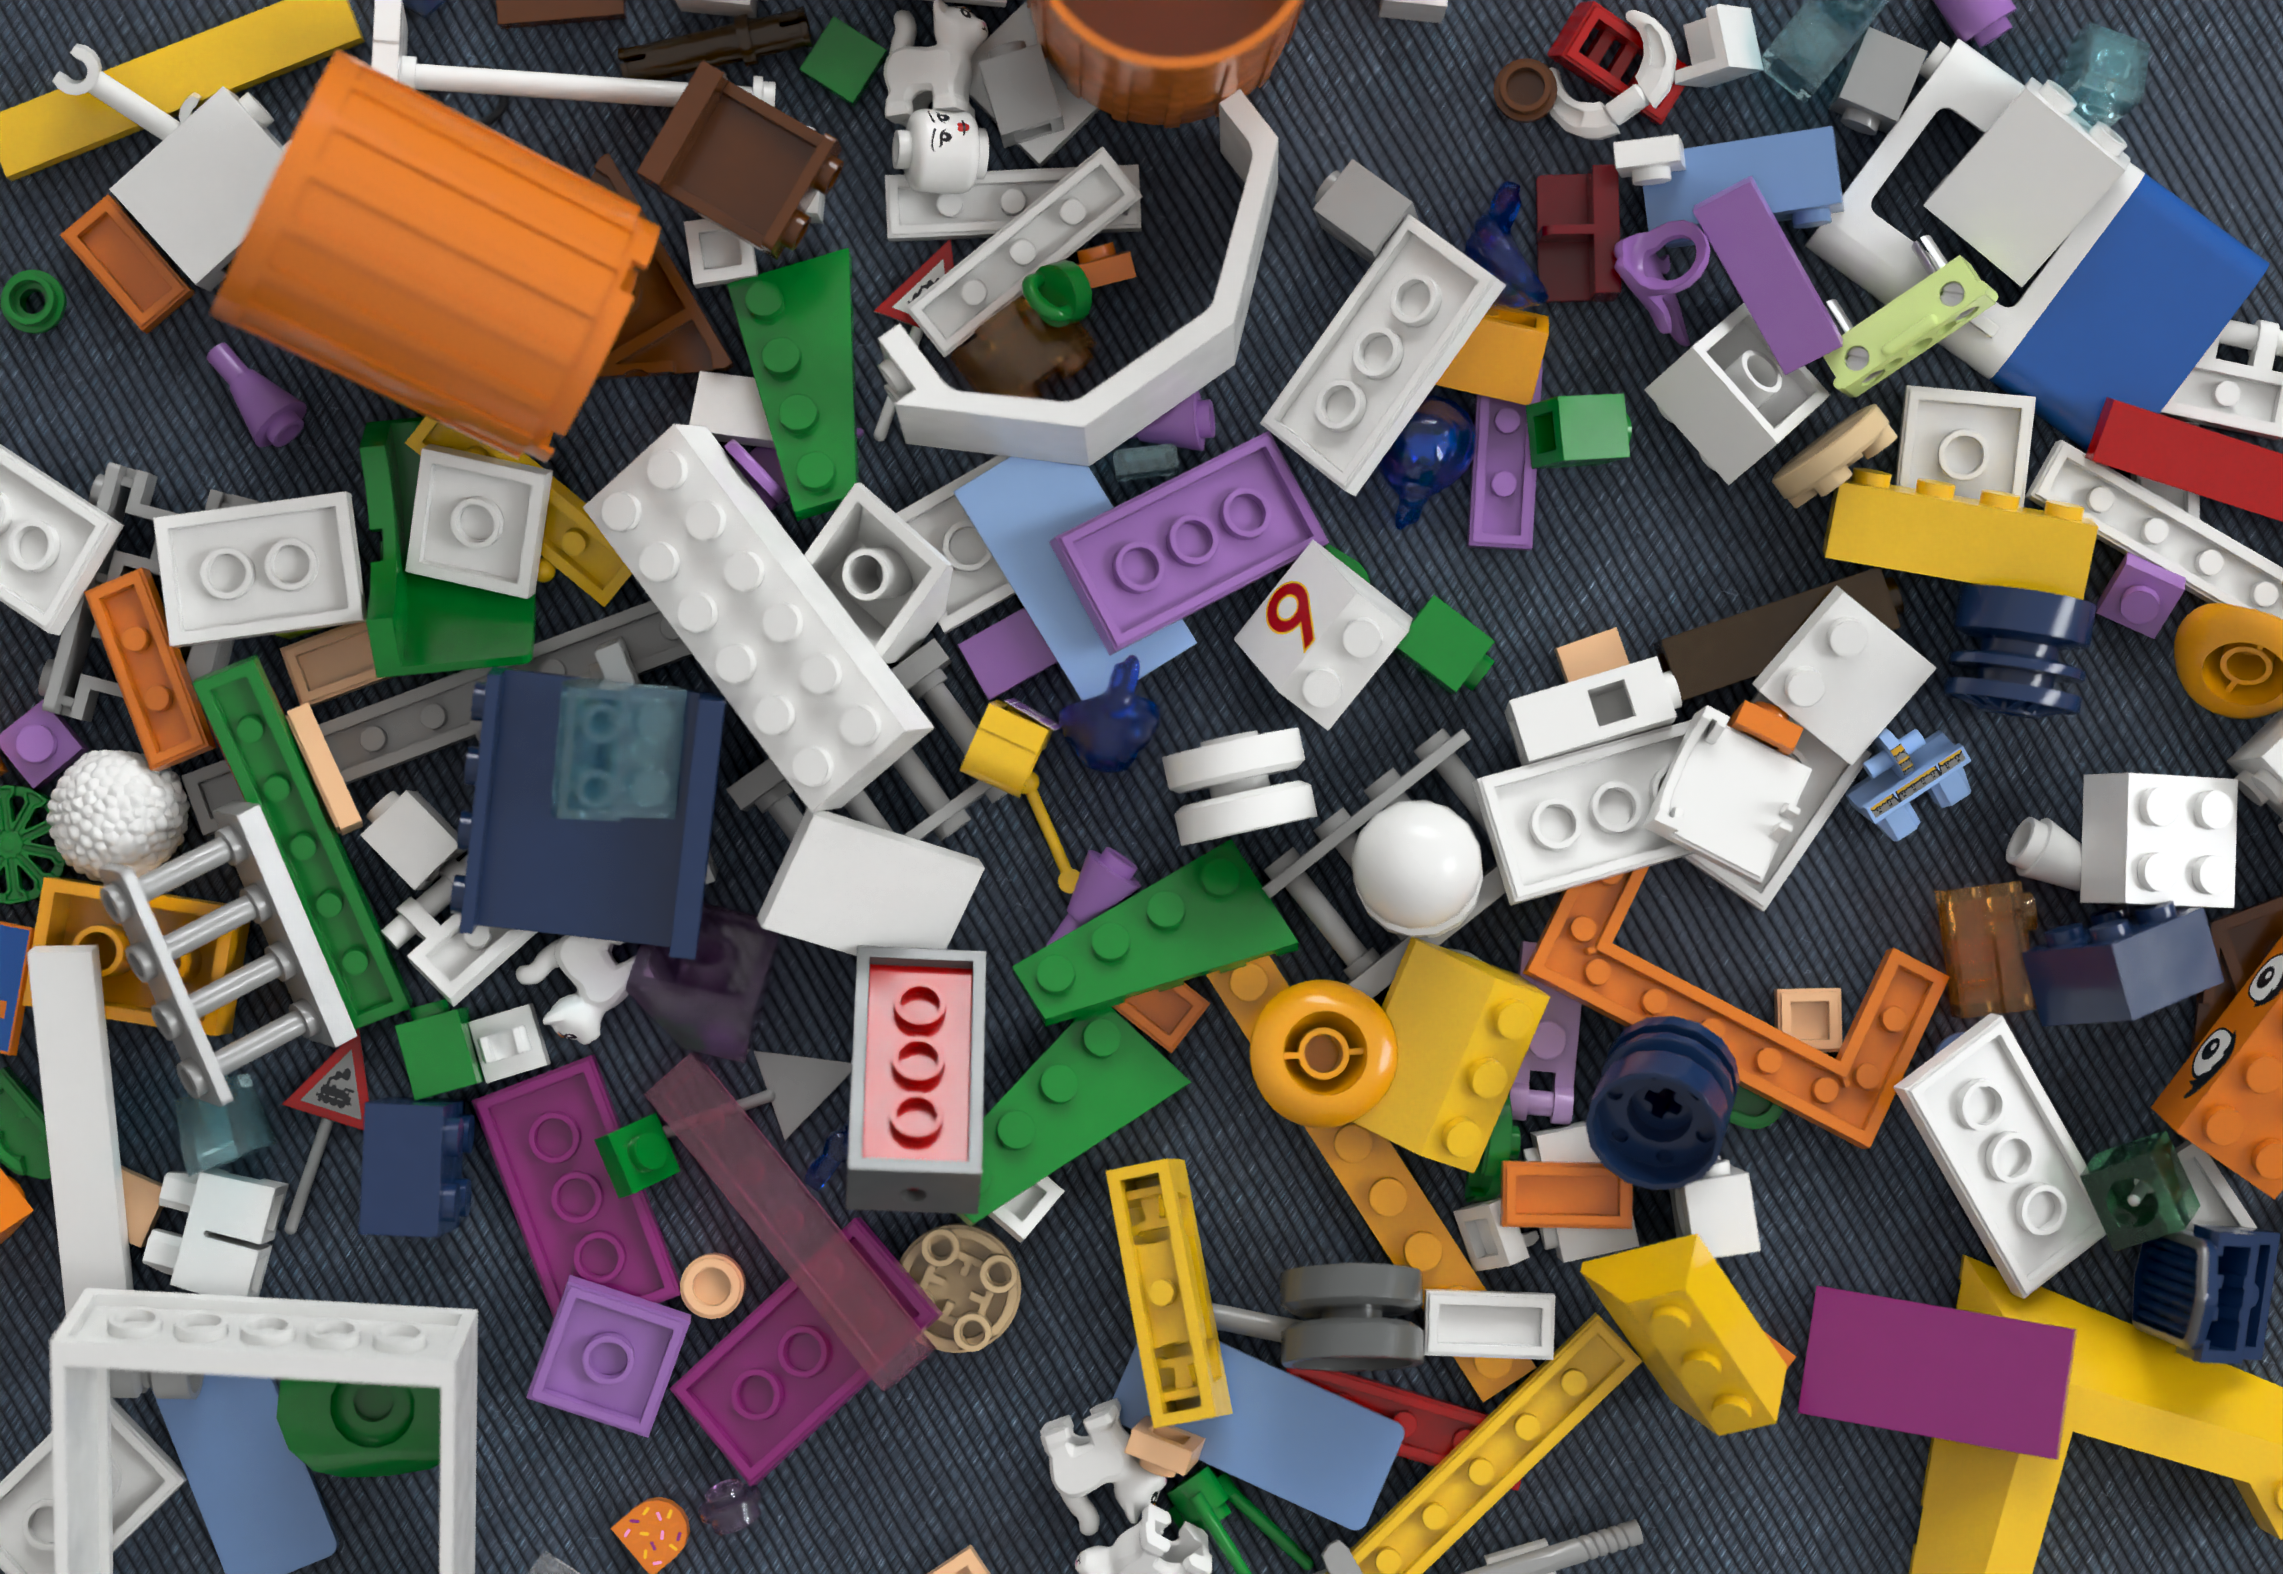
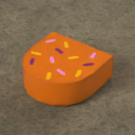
M663 1497L648 1498L639 1503L611 1527V1530L648 1574H657L677 1557L687 1544L690 1533L689 1519L683 1508L673 1500Z

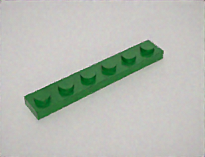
M257 654L197 677L192 683L246 802L260 804L354 1029L356 1030L410 1009L413 1000L387 942L380 932L381 929Z

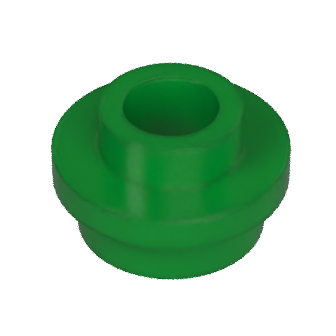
M25 270L17 273L9 279L1 294V309L6 320L13 327L25 333L41 334L53 329L62 320L66 311L67 300L62 285L56 278L44 271ZM34 292H42L45 297L43 309L38 313L30 314L26 309L27 298Z

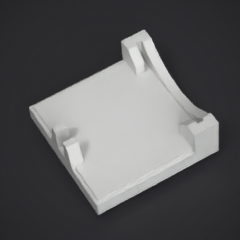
M1707 705L1693 715L1642 827L1758 885L1762 883L1779 843L1793 829L1789 822L1798 816L1801 811L1796 805L1812 769L1729 727L1727 723L1730 717Z

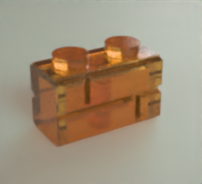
M2005 881L1936 890L1935 897L1946 975L1950 976L1947 986L1951 1016L1971 1018L1987 1016L1990 1013L2000 1014L2037 1009L2021 953L2030 949L2028 931L2037 929V909L2033 894L2031 892L2023 893L2021 881Z

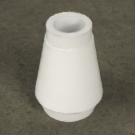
M2028 817L2023 820L2013 833L2006 851L2007 862L2016 866L2017 874L2020 876L2080 891L2082 844L2049 818L2039 821L2033 817Z

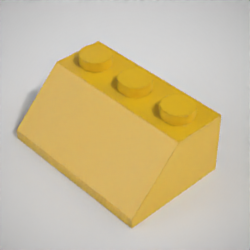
M1411 937L1381 1007L1388 1016L1397 1039L1398 1061L1395 1076L1388 1091L1379 1103L1366 1114L1352 1122L1422 1157L1475 1173L1550 996L1519 974Z
M1697 1233L1582 1262L1581 1274L1671 1402L1718 1436L1777 1423L1787 1365Z

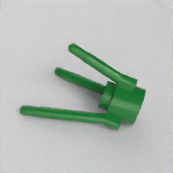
M1207 1465L1166 1493L1174 1505L1168 1512L1177 1527L1180 1529L1187 1521L1204 1531L1208 1529L1236 1574H1251V1571L1220 1522L1231 1513L1230 1508L1225 1502L1227 1500L1303 1569L1311 1570L1313 1568V1560L1237 1489L1228 1473L1224 1472L1216 1477L1210 1466Z

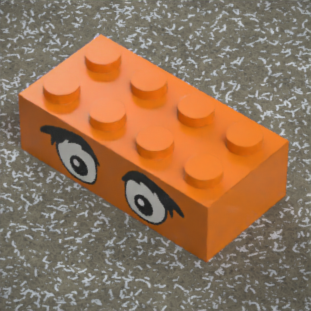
M2283 935L2150 1107L2178 1134L2274 1200L2283 1190Z

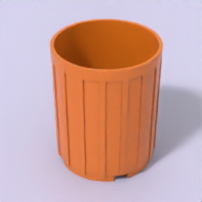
M1026 0L1027 9L1031 8L1037 44L1040 43L1044 58H1048L1052 67L1067 84V89L1078 99L1082 97L1095 107L1111 114L1113 119L1127 123V120L1136 123L1164 125V128L1180 127V124L1198 121L1213 115L1219 117V103L1239 89L1247 96L1257 86L1260 88L1270 77L1285 44H1289L1305 0Z
M337 49L275 171L209 315L233 327L253 334L511 457L519 459L524 452L542 462H547L555 451L554 448L549 446L553 433L565 436L619 332L634 299L631 293L638 276V270L634 269V266L646 270L659 237L660 226L639 216L641 206Z

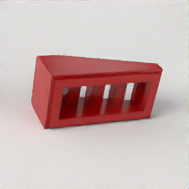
M1587 1L1580 2L1575 7L1548 51L1547 56L1578 77L1615 98L1632 85H1638L1635 75L1639 71L1640 65L1628 85L1620 79L1636 53L1642 57L1644 56V48L1640 33L1597 2ZM1595 27L1599 32L1585 55H1583L1579 50ZM1616 40L1622 45L1605 70L1599 66V63L1612 42ZM1676 59L1675 70L1688 67L1679 59ZM1673 82L1670 92L1656 109L1650 103L1638 113L1656 125H1662L1685 86L1675 85V82Z

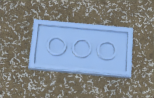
M1009 457L954 491L956 498L1088 711L1197 644L1185 622L1181 619L1111 656L1107 652L1049 543L1054 537L1114 508L1088 466Z

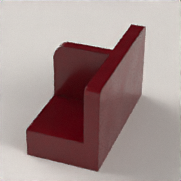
M1615 164L1592 165L1587 174L1540 175L1535 182L1539 301L1542 303L1614 302L1621 293V277L1614 268L1617 261L1614 256V246L1620 241L1619 175Z

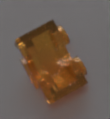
M1022 295L974 332L977 334V337L964 347L957 348L950 359L976 393L1041 399L1043 394L1037 386L1056 372L1059 373L1063 380L1076 374L1093 360L1094 356L1089 349L1097 343L1080 321L1059 328L1048 325L1032 309Z

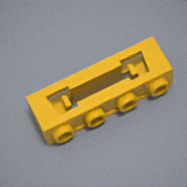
M1166 1158L1107 1170V1182L1153 1429L1233 1414L1185 1160Z

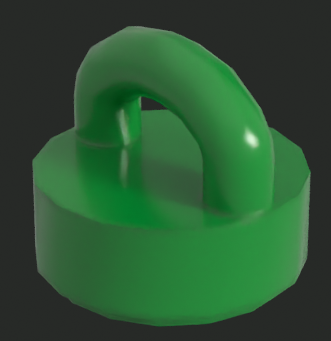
M1061 260L1044 265L1035 273L1029 274L1023 279L1021 286L1024 298L1048 325L1059 328L1082 321L1089 314L1092 305L1091 286L1083 270L1074 262Z

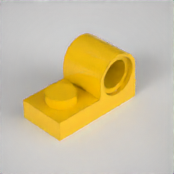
M999 699L988 704L966 753L960 772L1020 798L1041 751L1046 749L1054 730L1012 705Z

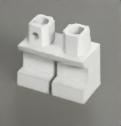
M211 1168L200 1173L188 1171L167 1172L159 1196V1205L189 1213L184 1233L182 1235L159 1228L152 1230L142 1262L158 1271L172 1275L170 1285L195 1293L259 1297L273 1246L265 1243L275 1238L289 1184L265 1178L259 1180L236 1175L218 1168Z

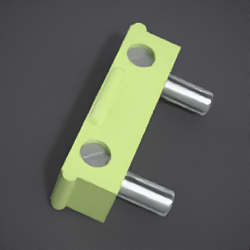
M1924 235L1920 239L1939 269L1937 270L1922 245L1916 240L1911 248L1929 276L1853 327L1837 300L1831 299L1826 302L1845 333L1843 334L1827 309L1843 338V346L1823 357L1836 377L1833 381L1834 387L1850 398L1858 397L1989 309L1998 300V293L1987 283L1981 281L1972 265L1961 255L1947 262L1930 235Z

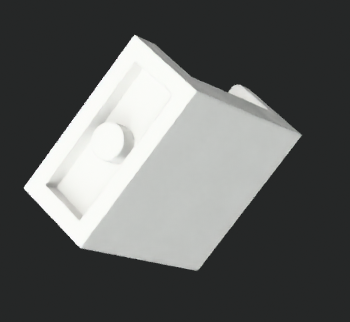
M2033 77L2024 85L2016 98L1952 172L1947 174L1923 205L2021 287L2026 284L2124 174L2131 160L2123 152L2127 144L2118 133L2100 121L2091 126L2073 111L2077 106V102L2065 89L2051 80H2047L2042 85Z
M224 86L109 189L191 281L208 291L214 289L225 279L227 272L223 268L235 258L263 196L291 141L290 139L282 146L267 129L275 120L252 94L247 92L239 98Z

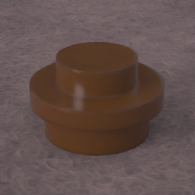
M1522 58L1508 63L1498 73L1494 83V99L1498 109L1508 119L1519 123H1531L1542 119L1551 111L1557 98V82L1554 74L1545 64L1535 59Z

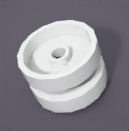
M1299 728L1259 735L1257 730L1201 742L1200 748L1162 757L1169 790L1181 794L1209 788L1211 799L1184 805L1174 814L1181 846L1318 816L1311 784L1299 780L1270 786L1268 775L1296 769L1305 760Z

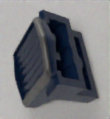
M2151 1223L2145 1229L2134 1273L2132 1323L2134 1327L2141 1332L2176 1345V1353L2193 1359L2196 1362L2242 1364L2243 1360H2262L2281 1233L2260 1228L2194 1224V1230L2170 1224Z

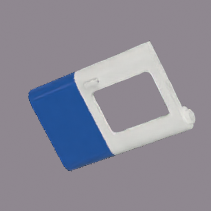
M1959 38L1951 48L1940 41L1931 52L1919 71V74L1927 79L1903 112L1898 123L1889 131L1843 193L1844 212L1832 213V222L1819 226L1805 245V247L1885 305L1929 275L1911 248L1914 242L1873 212L1871 207L1873 197L1937 111L1941 109L1952 110L1982 133H1985L2024 87L2022 83ZM2129 162L2124 174L2061 243L2014 306L2004 307L1996 302L1989 309L1938 343L2007 394L2036 397L2034 413L2087 451L2107 397L2155 413L2162 411L2256 287L2268 269L2269 262ZM1926 251V253H1927L1928 256L1930 257L1931 261L1933 262V264L1935 265V267H1936L1937 270H1938V269H1939L1938 265L1936 264V262L1934 261V259L1932 258V256L1930 255V253H1928V252Z

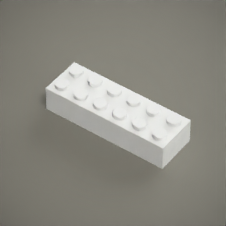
M673 424L583 506V509L811 813L842 808L935 728L706 426Z

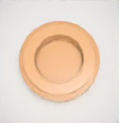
M708 1253L696 1258L686 1267L680 1281L681 1297L687 1308L694 1314L707 1319H717L731 1313L742 1301L746 1290V1279L740 1265L731 1257L721 1253Z

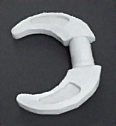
M1630 10L1626 13V20L1636 27L1643 41L1644 56L1639 71L1635 75L1638 85H1632L1605 106L1600 101L1595 103L1578 102L1571 98L1562 85L1560 72L1553 67L1549 68L1557 82V98L1550 111V115L1565 131L1588 140H1603L1620 134L1617 125L1623 124L1650 103L1655 109L1671 90L1677 59L1671 35L1659 21L1636 10Z

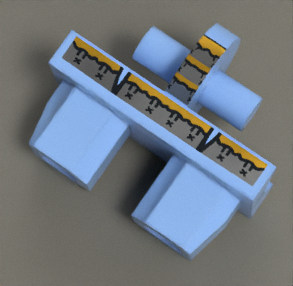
M1884 728L1874 740L1879 753L1862 763L1869 776L1845 792V796L1852 808L1874 823L1890 839L1899 841L1915 831L1921 823L1910 801L1925 791H1928L1933 802L1941 808L1953 806L1971 794V788L1963 766L1971 762V759L1963 745L1960 743L1953 744L1940 730L1924 739L1921 733L1914 729L1898 740L1891 731Z

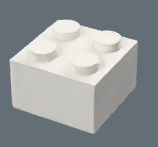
M2142 773L2084 775L2080 903L2145 906L2158 905L2173 900L2175 907L2234 908L2238 779Z

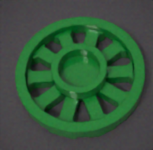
M0 786V877L5 870L7 891L4 894L0 893V904H24L39 899L41 897L44 877L63 878L69 867L56 846L41 844L40 838L50 834L49 830L52 827L48 824L47 820L35 826L31 825L39 808H45L48 813L50 812L47 804L51 798L36 789L26 786ZM15 796H21L24 798L25 803L15 819L13 799ZM37 857L49 858L53 861L55 866L51 873H46L35 861ZM21 869L34 881V888L30 891L23 889Z

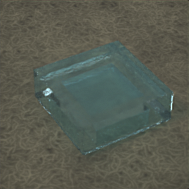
M1173 443L1121 449L1113 453L1116 482L1179 475L1177 446H1173Z

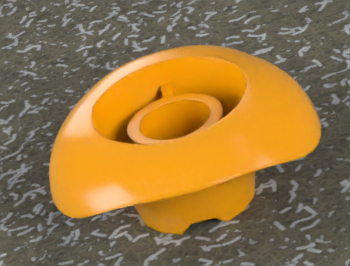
M2225 603L2202 605L2194 609L2183 619L2175 635L2174 660L2176 671L2184 690L2197 704L2215 714L2233 719L2260 718L2283 710V619L2258 611L2257 609Z
M1309 980L1294 984L1279 992L1262 1010L1251 1037V1069L1262 1096L1282 1117L1306 1127L1331 1128L1360 1118L1384 1097L1394 1079L1397 1068V1039L1386 1013L1367 994L1353 986L1338 981Z

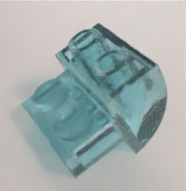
M570 679L563 681L550 814L557 819L621 821V817L675 819L687 690L679 686L615 683L609 679Z

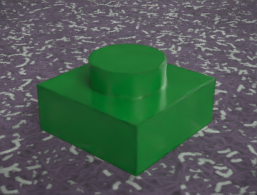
M657 1113L642 1117L594 1139L619 1199L632 1195L681 1171Z

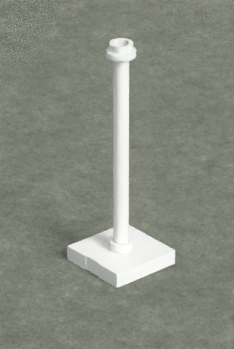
M375 0L371 67L415 90L675 107L689 83L417 64V57L407 56L408 26L403 0ZM753 76L752 87L739 86L775 107L776 82L763 81V76Z

